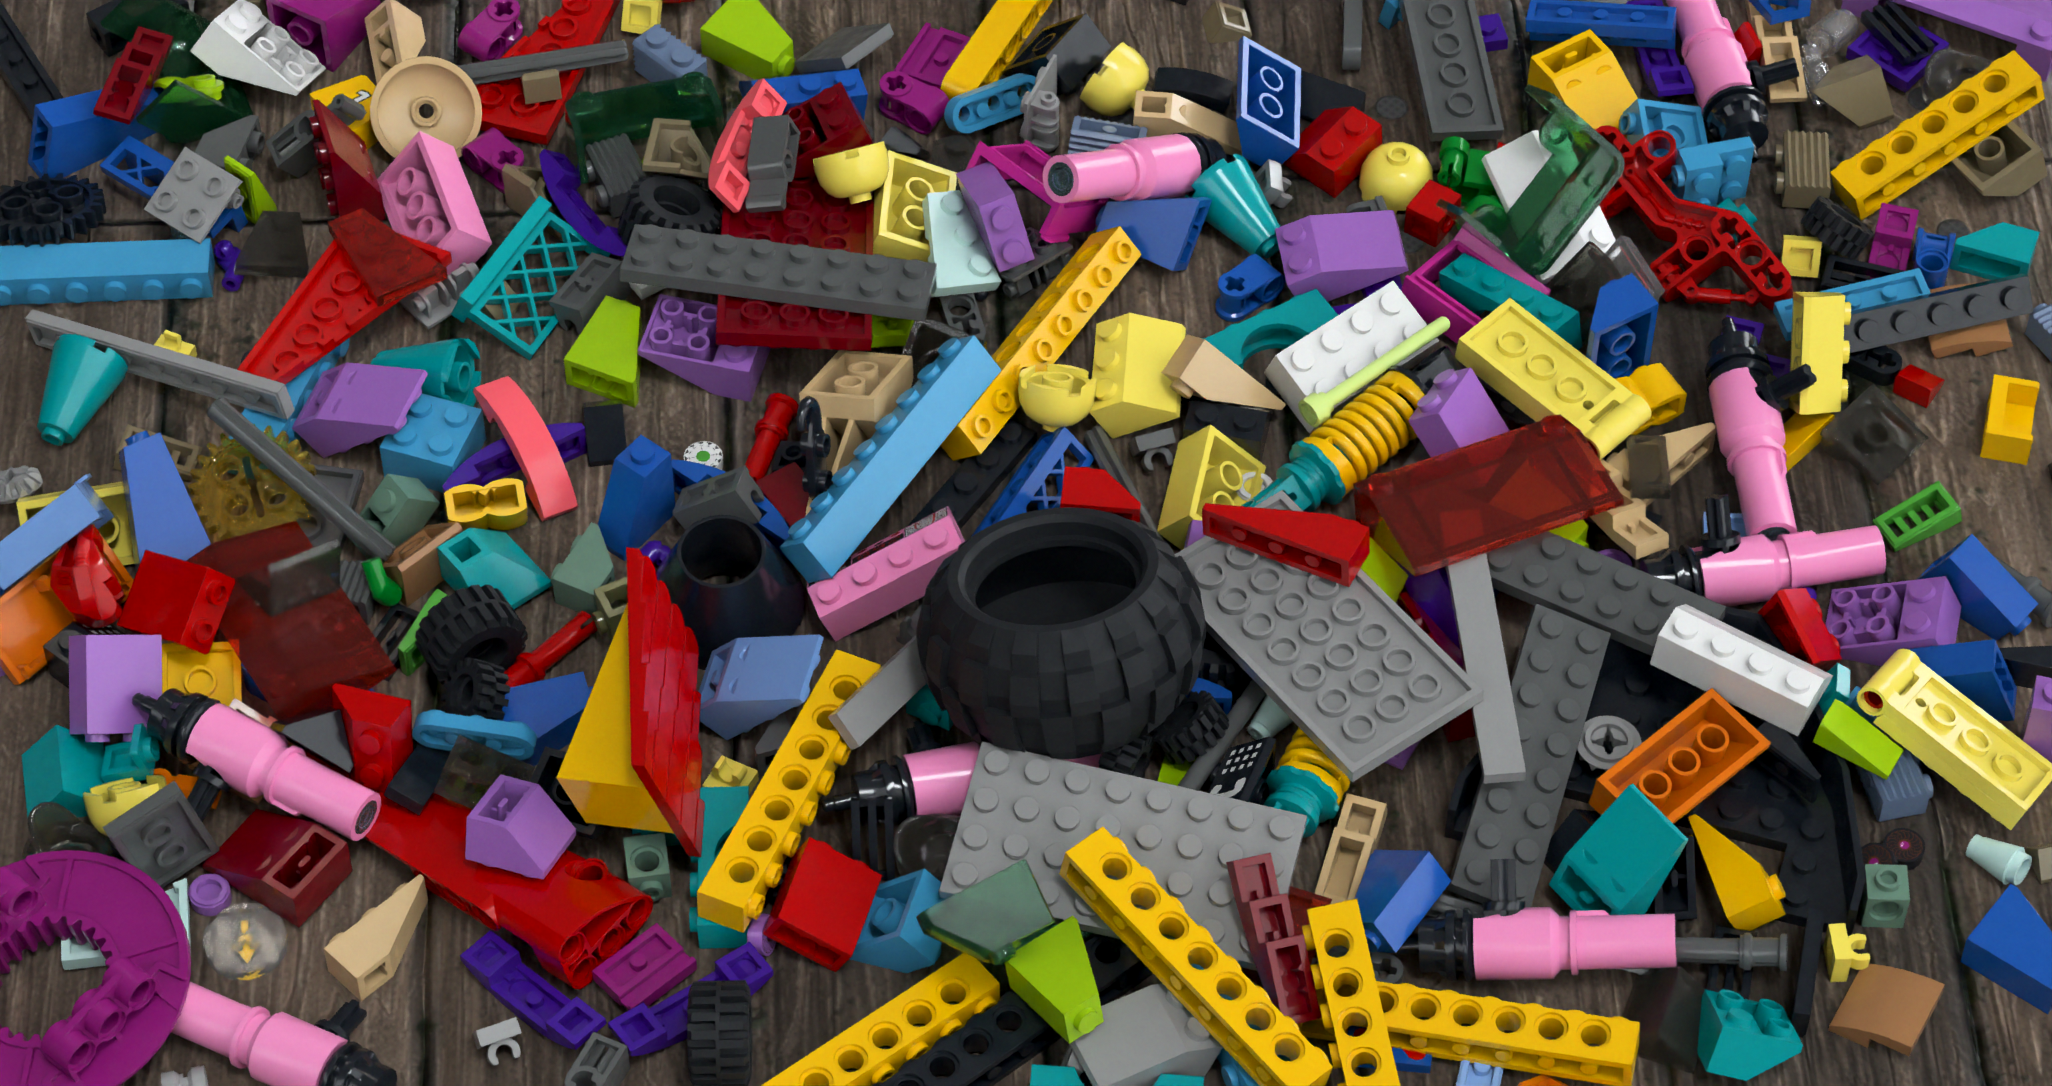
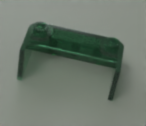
M122 0L100 22L103 28L129 40V42L132 41L138 26L174 36L173 47L159 74L160 78L167 76L187 78L189 76L212 74L215 75V79L224 82V89L221 91L222 98L216 100L175 79L136 117L138 123L164 135L172 143L187 144L201 140L203 134L253 115L241 81L218 75L190 52L211 23L206 18L171 0Z
M689 72L680 78L595 93L589 91L575 93L565 103V129L568 146L581 184L589 183L584 153L587 144L599 143L602 139L606 141L609 137L614 138L615 135L620 136L622 133L627 134L630 140L649 137L654 118L690 120L692 129L709 127L714 142L717 145L725 126L722 104L712 79L704 76L701 72Z
M1528 84L1524 91L1550 112L1539 128V140L1541 145L1552 154L1507 214L1499 207L1491 204L1478 207L1471 215L1464 209L1442 199L1436 205L1460 226L1520 269L1531 275H1541L1551 268L1621 177L1625 161L1618 149L1556 95Z
M1026 859L926 909L916 917L923 934L983 962L1006 967L1005 962L1017 956L1016 950L1057 925L1052 924L1055 920ZM1081 930L1083 940L1095 934Z

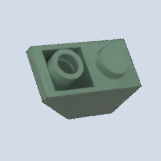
M387 473L359 515L397 547L425 526L440 502L418 478ZM350 539L352 543L359 549V551L366 557V559L373 558L359 545H357L352 539Z
M591 522L584 534L578 535L575 538L570 554L565 561L558 563L554 568L551 584L554 589L555 603L577 612L585 611L592 616V612L597 611L593 589L614 582L615 574L614 566L599 525Z

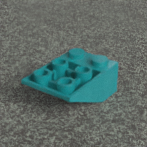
M1631 784L1567 852L1551 879L1549 886L1573 910H1605L1609 915L1645 914L1689 839L1634 784Z

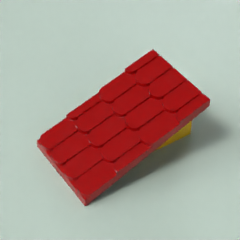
M626 547L628 603L556 778L585 823L674 833L688 856L701 857L705 802L700 799L702 751L698 736L701 694L696 691L699 647L693 630L684 625L680 608L677 604L671 603L666 584L662 580H657L656 570L651 559L643 555L639 548Z

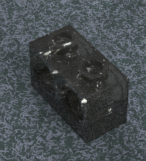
M458 735L433 793L474 809L500 774L529 782L535 766Z

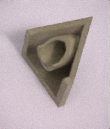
M1868 55L1833 66L1811 91L1854 122L1859 130L1894 118L1881 66Z
M654 118L642 163V171L649 176L658 174L660 176L670 175L682 179L708 180L711 159L692 129L691 121Z
M512 164L504 165L502 174L507 207L524 216L540 195L552 203L549 211L565 221L548 191L541 168ZM548 225L544 231L561 241L562 235Z

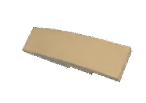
M1745 0L1748 21L1751 23L1763 46L1759 66L1795 58L1799 71V77L1765 86L1769 102L1806 101L1807 92L1798 38L1793 35L1791 20L1770 25L1749 0ZM1775 4L1770 5L1774 11L1785 8Z
M1566 445L1545 452V460L1572 497L1590 518L1634 559L1637 560L1669 548V534L1646 518V504L1623 487V476L1619 470L1603 459L1596 463L1591 462L1580 451L1575 453Z

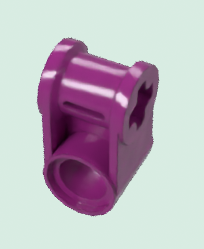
M492 0L473 21L467 23L462 29L458 38V47L480 61L500 59L523 35V26L518 20L521 11L518 1Z
M901 71L887 72L879 81L880 91L883 94L879 101V111L886 118L910 127L917 133L929 134L944 116L946 105L950 100L941 89L925 84Z
M493 127L461 149L462 156L470 169L485 178L503 194H505L502 174L504 165L523 166L525 161L523 151L506 139L498 129Z

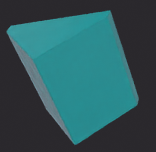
M55 725L21 755L29 826L88 816L83 793H91L90 788L104 784L101 778L105 754L104 742H85V735L70 734V729Z

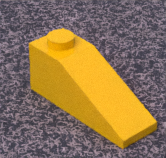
M1697 814L1689 816L1688 819L1727 919L1735 929L1751 931L1786 915L1780 899L1786 897V894L1777 875L1769 876L1759 862Z

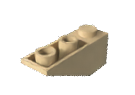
M1136 90L1133 126L1138 125L1139 127L1145 126L1148 128L1146 137L1171 135L1181 132L1198 133L1205 138L1209 137L1216 140L1223 147L1225 154L1242 155L1236 121L1174 93Z
M421 874L417 875L410 882L398 886L392 896L379 906L367 910L356 924L347 931L336 934L324 948L328 972L360 1001H363L391 979L397 970L428 902L425 879Z

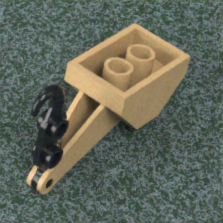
M839 350L799 393L800 404L797 411V429L803 431L806 421V429L808 430V432L802 434L800 441V452L803 456H806L807 468L802 480L804 492L809 493L806 515L811 510V502L818 495L826 492L833 484L832 477L834 474L853 460L855 457L853 454L854 450L861 443L870 439L877 431L875 429L877 422L884 416L892 413L898 405L896 403L897 398L912 387V356Z

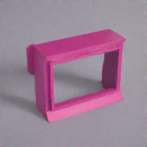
M1025 140L1023 144L987 146L982 141H979L966 170L990 161L1004 180H1016L1052 206L1039 231L1041 233L1040 237L1044 241L1049 243L1067 242L1070 238L1069 233L1094 230L1098 212L1107 204L1109 198L1069 203L1055 202L1047 195L1042 177L1044 167L1047 161L1052 158L1028 140Z
M1461 227L1454 239L1410 276H1405L1401 290L1427 323L1430 324L1441 316L1447 317L1450 321V328L1443 334L1457 344L1461 336L1483 319L1432 282L1438 280L1439 272L1457 259L1461 253H1466L1548 296L1551 291L1463 227Z

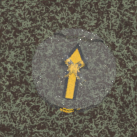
M240 903L226 907L218 913V918L212 924L209 922L204 930L202 943L208 964L219 975L232 980H252L267 975L279 966L287 953L288 935L283 919L277 913L275 915L273 912L268 911V907L259 903Z

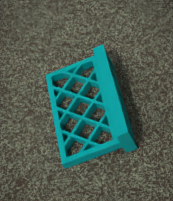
M540 195L461 294L451 313L452 316L462 323L469 318L529 361L559 323L556 313L554 316L538 317L535 302L549 301L558 291L554 276L572 275L579 266H577L574 251H586L589 254L593 252L609 257L611 254L591 244L576 232L572 226L550 212L549 209L552 203ZM548 225L562 235L563 243L546 244L543 231ZM566 252L569 267L552 268L548 253ZM541 254L544 268L526 269L524 255ZM546 277L550 292L532 293L529 278ZM521 279L524 294L507 295L504 281ZM498 290L499 295L493 296L494 293ZM526 302L530 317L512 319L509 304ZM486 304H501L504 319L492 320L482 313L481 310ZM540 325H546L541 331ZM532 326L535 335L533 343L528 345L518 338L515 327Z

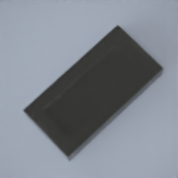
M1629 435L1625 440L1630 499H1670L1671 481L1665 436Z

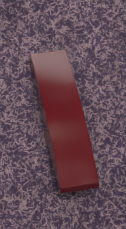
M138 26L132 41L127 42L121 58H116L94 107L93 114L130 125L154 86L153 84L173 47L174 36Z
M1271 853L1226 862L1248 946L1263 988L1269 995L1271 1002L1284 1016H1289L1296 1024L1321 1019L1304 934L1296 935L1287 893H1279Z

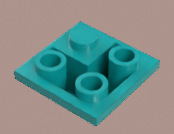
M470 527L437 547L441 577L454 591L461 588L467 589L471 585L477 584L480 587L485 584L491 585L494 589L498 588L514 610L552 586L551 579L506 532Z
M1704 989L1701 1000L1697 1053L1706 1072L1747 1081L1801 1053L1803 1044L1786 1011L1779 1003L1769 999H1760L1759 1002L1744 999L1740 994L1726 989H1722L1719 992Z

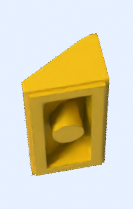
M1796 412L1783 424L1786 438L1783 448L1786 451L1787 472L1832 432L1835 415L1832 413L1804 415Z

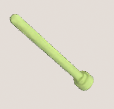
M1444 316L1437 318L1327 393H1311L1299 401V411L1304 420L1312 427H1318L1330 419L1335 405L1379 377L1391 366H1395L1450 328L1449 319Z

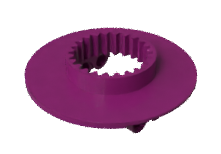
M76 850L50 851L28 855L26 859L0 867V974L10 973L9 961L15 960L20 962L23 959L22 951L24 949L35 952L40 941H44L48 946H51L56 937L66 941L69 937L71 940L73 936L79 945H84L88 941L93 950H100L106 959L105 965L108 968L103 976L102 984L98 988H93L83 993L75 1002L71 1015L66 1020L54 1023L47 1030L43 1039L38 1034H34L27 1041L23 1033L18 1032L14 1036L8 1027L2 1028L0 1025V1086H120L136 1074L155 1055L173 1030L185 1003L190 983V944L181 916L170 897L158 883L140 869L115 857Z

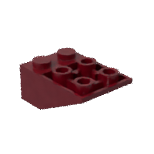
M842 82L822 90L816 96L798 106L790 108L782 114L789 115L800 131L794 179L816 176L813 163L815 158L874 144L859 110Z
M318 99L312 100L315 116L309 117V124L313 138H319V142L313 143V148L318 165L322 164L323 166L317 168L322 190L330 191V194L325 195L330 216H338L341 229L351 216L370 223L386 220L382 193L365 142Z
M256 809L219 847L220 850L203 864V869L212 874L220 875L229 882V885L298 928L353 871L346 841L314 822Z

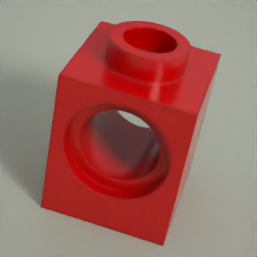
M1429 179L1406 207L1404 232L1436 248L1456 224L1455 218L1460 212L1462 195L1447 186Z

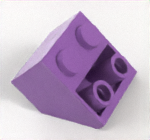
M500 774L467 816L465 859L482 863L487 867H497L520 873L525 877L544 879L575 838L576 828L539 784Z

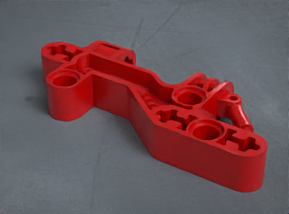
M1601 126L1592 132L1589 143L1593 161L1598 169L1586 178L1606 221L1630 206L1658 239L1675 243L1674 246L1653 261L1644 273L1648 281L1655 280L1653 285L1658 291L1664 290L1662 297L1666 302L1675 300L1678 297H1681L1687 304L1701 302L1731 305V301L1745 302L1747 306L1753 307L1761 302L1767 309L1773 310L1774 302L1793 298L1792 279L1789 271L1741 215L1731 210L1679 199L1664 184L1662 179L1671 174V167L1676 165L1678 151L1673 135L1664 130H1655L1631 145L1625 136L1613 126ZM1609 149H1615V160L1613 158V154L1609 151ZM1658 149H1666L1669 151L1663 157H1655L1652 155L1654 151ZM1736 233L1737 245H1735V240L1730 234ZM1696 251L1707 253V256L1701 260L1690 258ZM1750 256L1761 258L1755 265L1743 263ZM1680 263L1683 264V268L1685 269L1684 273H1682L1683 270L1679 267ZM1722 266H1729L1750 291L1746 294H1732L1730 289L1698 287L1697 284ZM1768 275L1769 281L1772 283L1774 287H1768V280L1766 278Z

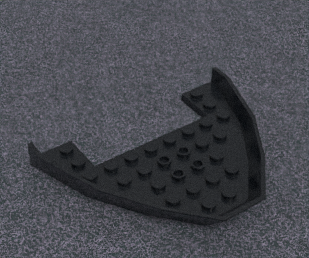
M1726 606L1725 617L1722 622L1787 653L1761 614ZM1610 638L1585 722L1598 716L1622 718L1636 728L1643 743L1705 694L1706 691L1651 665L1652 656ZM1729 703L1756 729L1765 722V720ZM1817 703L1800 734L1796 736L1788 732L1821 775L1817 799L1814 803L1808 802L1753 760L1674 823V825L1692 829L1688 817L1697 814L1726 838L1785 852L1779 880L1786 894V897L1780 899L1786 915L1775 920L1804 927L1809 908L1823 910L1825 914L1824 933L1827 932L1828 924L1845 923L1847 935L1850 936L1853 933L1866 875L1849 768L1843 757L1813 742L1819 725L1824 718L1820 705ZM1606 735L1603 746L1605 752L1611 754L1614 747L1611 741H1609V736ZM1577 750L1563 797L1589 804L1596 779L1606 771L1600 768L1592 771L1589 763L1579 760V752ZM1478 752L1457 777L1447 811L1444 836L1446 838L1462 840L1482 774Z

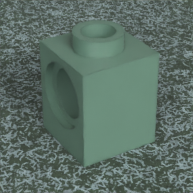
M665 832L624 837L628 883L649 895L653 901L672 897Z
M1865 864L1866 879L1859 904L1861 927L1903 928L1910 903L1907 865Z

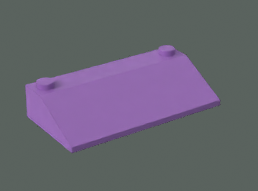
M1842 0L1840 11L1861 18L1863 11L1868 9L1870 12H1873L1874 6L1880 4L1883 7L1886 0ZM1889 0L2017 44L2016 52L2041 76L2042 81L2046 82L2052 71V0Z

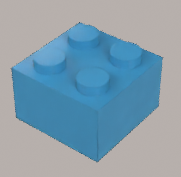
M422 393L406 414L407 422L403 428L396 434H387L379 447L384 477L388 473L418 478L426 488L443 493L442 486L448 477L463 462L480 451L486 440L483 411L476 407Z

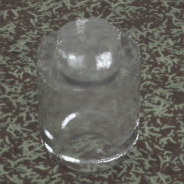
M1847 9L1830 11L1807 30L1806 41L1810 50L1822 58L1832 57L1855 38L1859 27L1855 15Z

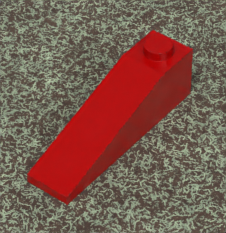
M1205 503L1202 508L1203 535L1347 587L1351 585L1370 553V528L1355 520L1345 519L1334 514Z

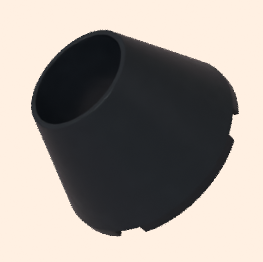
M714 515L693 523L682 534L656 569L657 580H662L666 584L671 603L678 605L683 615L684 625L690 627L696 636L699 647L698 669L706 670L711 652L736 638L792 636L798 625L801 626L805 611V595L798 572L789 560L753 524L740 517ZM717 573H735L745 576L740 581L723 585L701 581L705 577Z

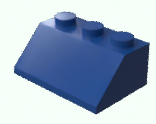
M1243 36L1239 39L1236 111L1242 156L1261 167L1268 159L1282 164L1300 149L1301 68Z
M859 69L765 78L787 102L783 114L790 108L798 106L816 96L822 90L842 82L863 120L865 118L868 93ZM760 79L739 81L742 98L746 96Z
M1633 273L1618 280H1611L1600 288L1589 332L1586 357L1614 379L1630 376L1638 367L1648 366L1650 363L1659 303Z

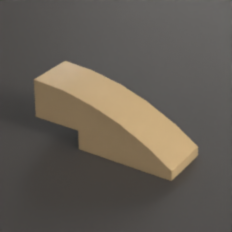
M1349 793L1346 794L1337 827H1334L1311 903L1312 906L1320 907L1355 899L1370 855L1377 849L1388 814L1386 803Z

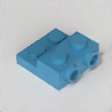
M1636 99L1623 112L1619 120V130L1622 134L1627 135V140L1631 145L1655 130H1664L1673 135L1677 151L1682 148L1708 144L1702 110L1699 106ZM1658 149L1654 151L1652 155L1655 157H1663L1669 151L1666 149ZM1671 174L1662 179V181H1668L1671 178Z
M1750 136L1678 149L1676 165L1671 167L1673 181L1671 192L1679 199L1716 207L1718 202H1723L1727 197L1732 201L1745 198L1754 152V145Z

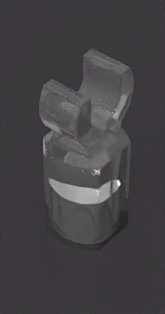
M1817 43L1804 44L1802 49L1805 57H1801L1805 84L1812 104L1819 106L1827 105L1828 103L1811 91L1828 73V65L1822 62Z

